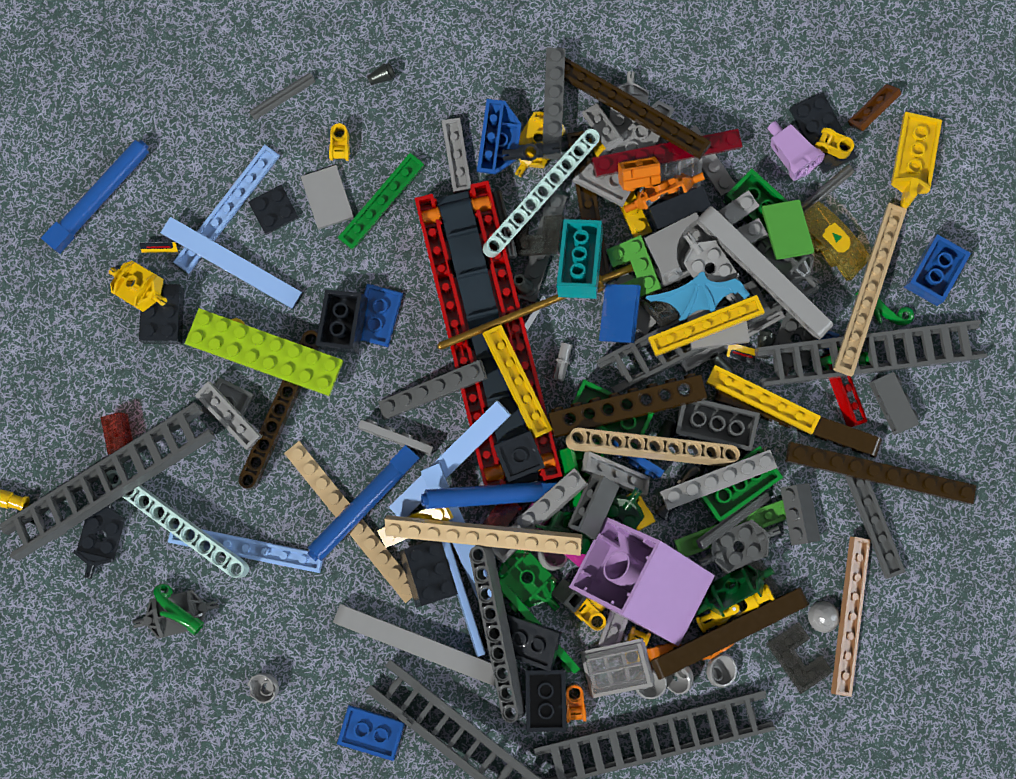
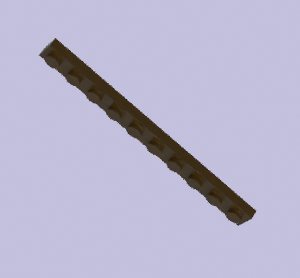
M565 57L564 80L698 159H701L711 146V141Z
M794 442L788 444L785 462L960 503L974 504L976 485Z

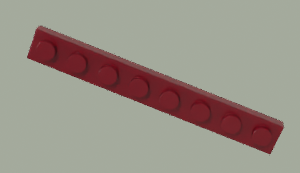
M739 129L702 136L711 141V146L703 156L737 150L743 147ZM668 142L593 157L592 163L597 178L619 173L618 163L656 157L660 165L696 157Z

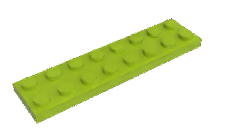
M200 308L185 341V344L190 347L329 397L343 364L342 359Z

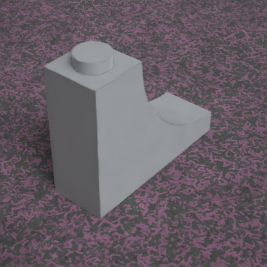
M697 212L644 238L666 283L675 281L679 276L683 275L680 259L682 249L687 241L683 236L688 232L693 234L701 228L696 222L699 218Z

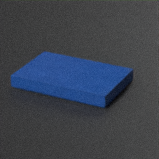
M371 284L366 285L364 295L368 298L361 341L389 347L404 293Z
M605 284L599 341L635 342L641 286Z
M348 705L337 744L394 761L405 723L398 719Z

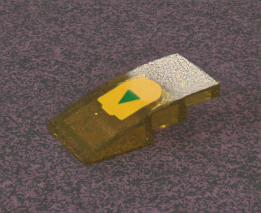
M817 201L804 214L814 252L816 254L821 252L830 267L837 266L846 281L852 280L868 263L870 254L851 230L833 212Z

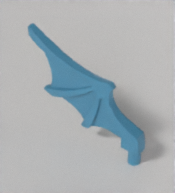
M700 272L689 283L669 292L646 296V299L650 302L661 301L672 305L680 314L679 321H682L699 310H710V313L714 312L721 299L730 293L735 295L739 293L744 299L750 293L737 279L713 282L708 280L705 272Z

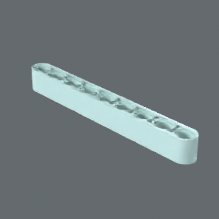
M588 129L580 136L483 246V252L487 257H496L595 147L600 139L599 133L596 130ZM586 137L591 138L592 143H589ZM574 150H578L581 156H577ZM562 163H566L569 169H565ZM550 176H554L557 179V183L552 182ZM538 189L543 190L545 192V196H541L538 193ZM526 203H531L533 210L528 209ZM514 216H518L521 219V223L515 222ZM501 231H508L509 237L503 236ZM489 244H495L497 251L491 250Z
M110 470L106 473L113 488L122 483L120 477L116 484L113 482L114 476L118 475L117 470ZM142 485L135 488L131 495L127 493L122 496L229 576L242 578L248 574L249 566L244 560ZM145 497L149 498V503L147 506H144L143 500ZM160 508H163L164 515L160 518L158 511ZM176 519L180 522L177 529L173 526V522ZM191 530L195 532V537L192 540L188 537ZM206 541L210 543L208 551L204 550V543ZM222 552L226 555L223 563L219 561V555ZM236 564L241 565V572L239 574H236L234 571Z

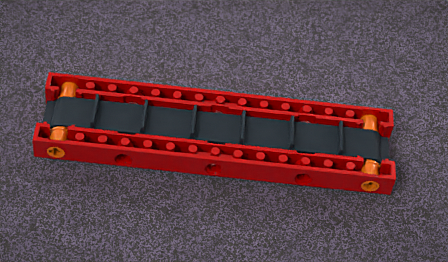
M489 181L471 184L470 198L468 191L437 198L439 208L433 194L414 198L448 338L521 309L506 248L496 257H487L490 269H487L483 246L500 227ZM477 221L479 223L481 233L479 234L476 226ZM443 225H444V229H445L447 241H444V237H443V233H442ZM490 243V249L493 251H497V246L493 243ZM449 260L453 261L455 278H453ZM522 316L505 323L504 328L506 336L548 420ZM483 334L471 337L474 347L473 351H471L468 339L450 346L456 369L477 360H482L488 378L461 389L469 426L471 427L486 412L485 407L488 406L489 409L496 401H499L511 414L475 450L483 484H506L504 478H506L507 484L535 482L539 480V477H542L543 481L562 478L552 432L550 431L534 439L545 465V468L538 470L540 472L539 477L537 471L508 482L501 463L499 464L500 460L497 458L494 444L529 431Z

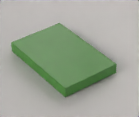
M800 199L762 206L761 210L775 260L814 253V247Z

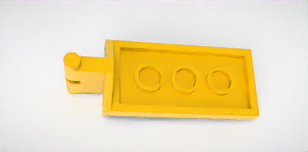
M905 112L903 115L891 185L902 192L900 207L907 209L917 194H925L930 191L942 124L941 119Z

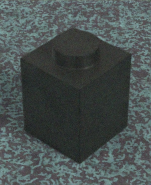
M563 578L551 594L575 613L587 598L569 588L570 583Z

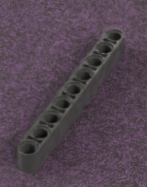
M475 546L470 550L469 557L501 714L506 722L512 723L525 715L526 707L494 551L492 547ZM480 549L483 551V558L480 556ZM484 569L488 573L487 578L484 576ZM488 589H489V590L491 591V593H492V596H491V597H490V596L488 595V593H487V590H488ZM492 609L495 610V613H496V616H495V617L492 615V612H491ZM496 628L499 630L500 636L496 634ZM500 648L503 650L504 656L500 654ZM504 668L507 670L508 676L504 674ZM507 688L511 690L512 696L508 693ZM511 708H514L516 711V716L512 713Z

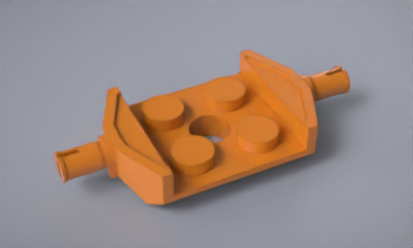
M702 172L692 177L681 173V175L675 174L673 178L661 181L660 184H656L652 188H643L641 192H638L634 202L624 206L625 212L628 213L635 209H649L648 200L651 202L656 201L664 193L672 194L678 191L680 186H682L684 193H686L695 183L705 180Z

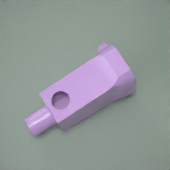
M775 121L768 126L767 129L773 135L770 146L788 169L793 181L805 177L823 161L825 153L811 145L792 125L782 129Z

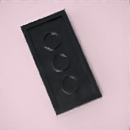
M820 93L789 109L803 137L814 147L822 135L821 131L823 128H830L846 136L824 93ZM840 145V148L843 151L848 150L846 146ZM852 150L847 158L839 159L825 153L823 161L818 166L821 172L825 174L856 159L857 155Z
M492 609V610H491L492 615L495 617V616H496L495 610ZM506 612L515 659L549 672L552 671L562 632ZM483 628L481 641L483 647L488 648L485 630ZM496 628L495 632L498 636H500V632ZM500 648L499 652L501 654H504L503 650Z

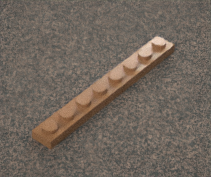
M850 537L831 687V694L852 697L870 549V540L858 537Z

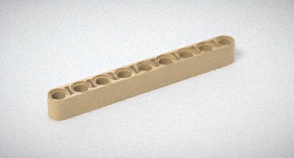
M585 428L573 429L566 438L567 447L575 451H590L593 453L721 467L733 464L740 457V452L734 445ZM572 436L579 437L580 443L575 442ZM592 438L598 439L599 445L594 444ZM611 440H615L619 447H615ZM630 442H634L638 449H634ZM650 444L656 447V451L650 448ZM669 446L674 448L675 453L669 450ZM688 448L693 450L694 455L689 454ZM707 450L712 453L713 457L708 456ZM725 452L730 454L731 459L726 457Z

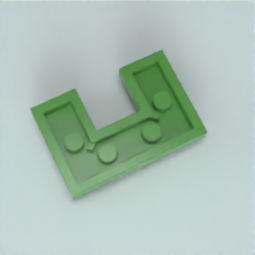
M642 235L606 250L613 268L631 261L637 278L620 285L641 286L640 298L662 289Z

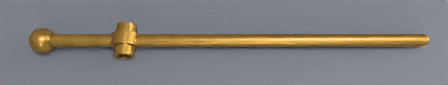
M631 262L629 265L605 275H599L597 293L605 289V282L629 272H634ZM558 294L443 340L438 343L437 348L440 350L566 298L558 297Z

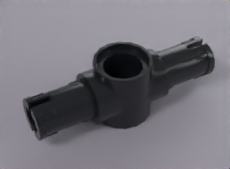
M559 141L542 144V142H530L525 145H519L518 148L502 149V155L509 154L504 156L503 160L521 159L532 161L536 158H542L544 155L560 154V148L554 149V147L560 146ZM527 147H534L536 155L529 156L526 152Z

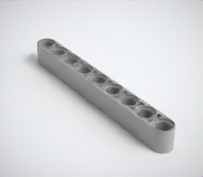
M709 206L696 220L697 224L713 240H716V243L812 336L820 340L831 329L833 323L715 208Z
M343 604L339 605L333 623L496 686L491 662L474 657L464 651L456 650L446 644L438 643L428 637L420 636L418 633L402 629L400 626L387 623L372 615L369 616L354 608L346 607Z

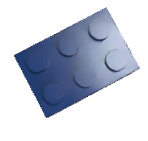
M937 234L928 243L904 288L936 306L940 305L945 301L971 253Z

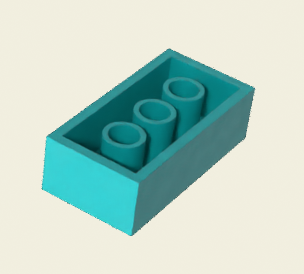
M564 219L556 285L558 297L597 299L603 238L602 221Z

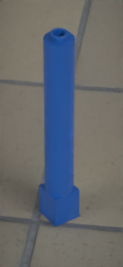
M134 140L59 223L55 222L41 239L61 254L75 238L74 235L149 154L147 150L149 146L142 140Z
M405 445L389 461V464L307 547L309 550L307 554L314 561L318 559L322 561L392 487L417 464L420 458Z
M561 479L537 480V482L425 489L424 494H421V504L426 509L537 502Z

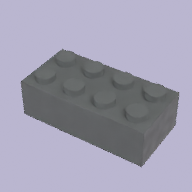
M705 400L679 406L673 436L694 441L734 445L739 451L749 453L753 449L760 413Z

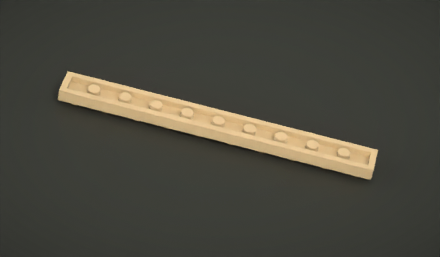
M888 203L833 368V370L851 377L854 375L907 209L892 203Z
M300 441L284 453L335 517L350 504ZM362 519L349 534L401 599L407 603L413 597L404 569Z
M390 515L385 517V536L578 556H581L582 534Z

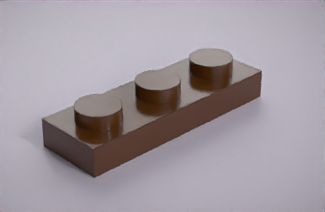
M888 84L883 86L848 120L849 125L864 131L901 95L900 89Z

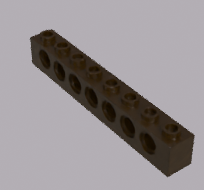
M695 373L685 375L682 380L677 381L676 378L666 380L665 384L662 385L657 383L646 385L647 389L639 390L638 387L627 390V394L620 395L617 392L608 395L609 398L601 400V397L590 399V403L582 405V402L571 404V408L563 409V407L551 409L552 413H549L548 417L553 436L557 438L570 434L575 428L592 429L703 401L707 398L702 376H696ZM679 386L687 387L688 394H680ZM660 391H667L670 395L669 399L663 400L660 397ZM641 396H649L651 403L648 405L643 404ZM629 400L632 404V408L628 410L624 409L622 407V401ZM603 406H612L613 413L605 414L602 409ZM587 409L592 410L594 417L587 419L584 417L583 412ZM571 414L575 417V422L568 424L565 422L564 417Z

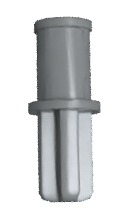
M561 343L558 359H555L557 363L553 379L556 381H564L567 365H570L569 357L573 347L570 344Z

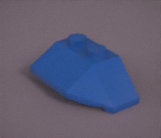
M486 99L477 172L497 174L517 161V159L504 161L503 157L509 154L502 155V149L519 147L521 122L509 108L506 101Z

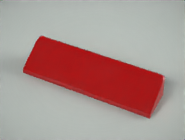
M828 364L829 370H833L832 364ZM851 376L847 377L850 385H843L841 377L829 379L846 426L855 427L867 423L866 415ZM852 390L856 402L850 404L847 392ZM858 407L863 418L860 421L856 420L853 412Z

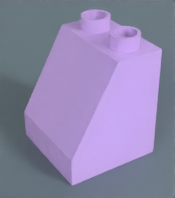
M606 517L596 540H593L569 588L651 633L679 646L715 575L662 541Z

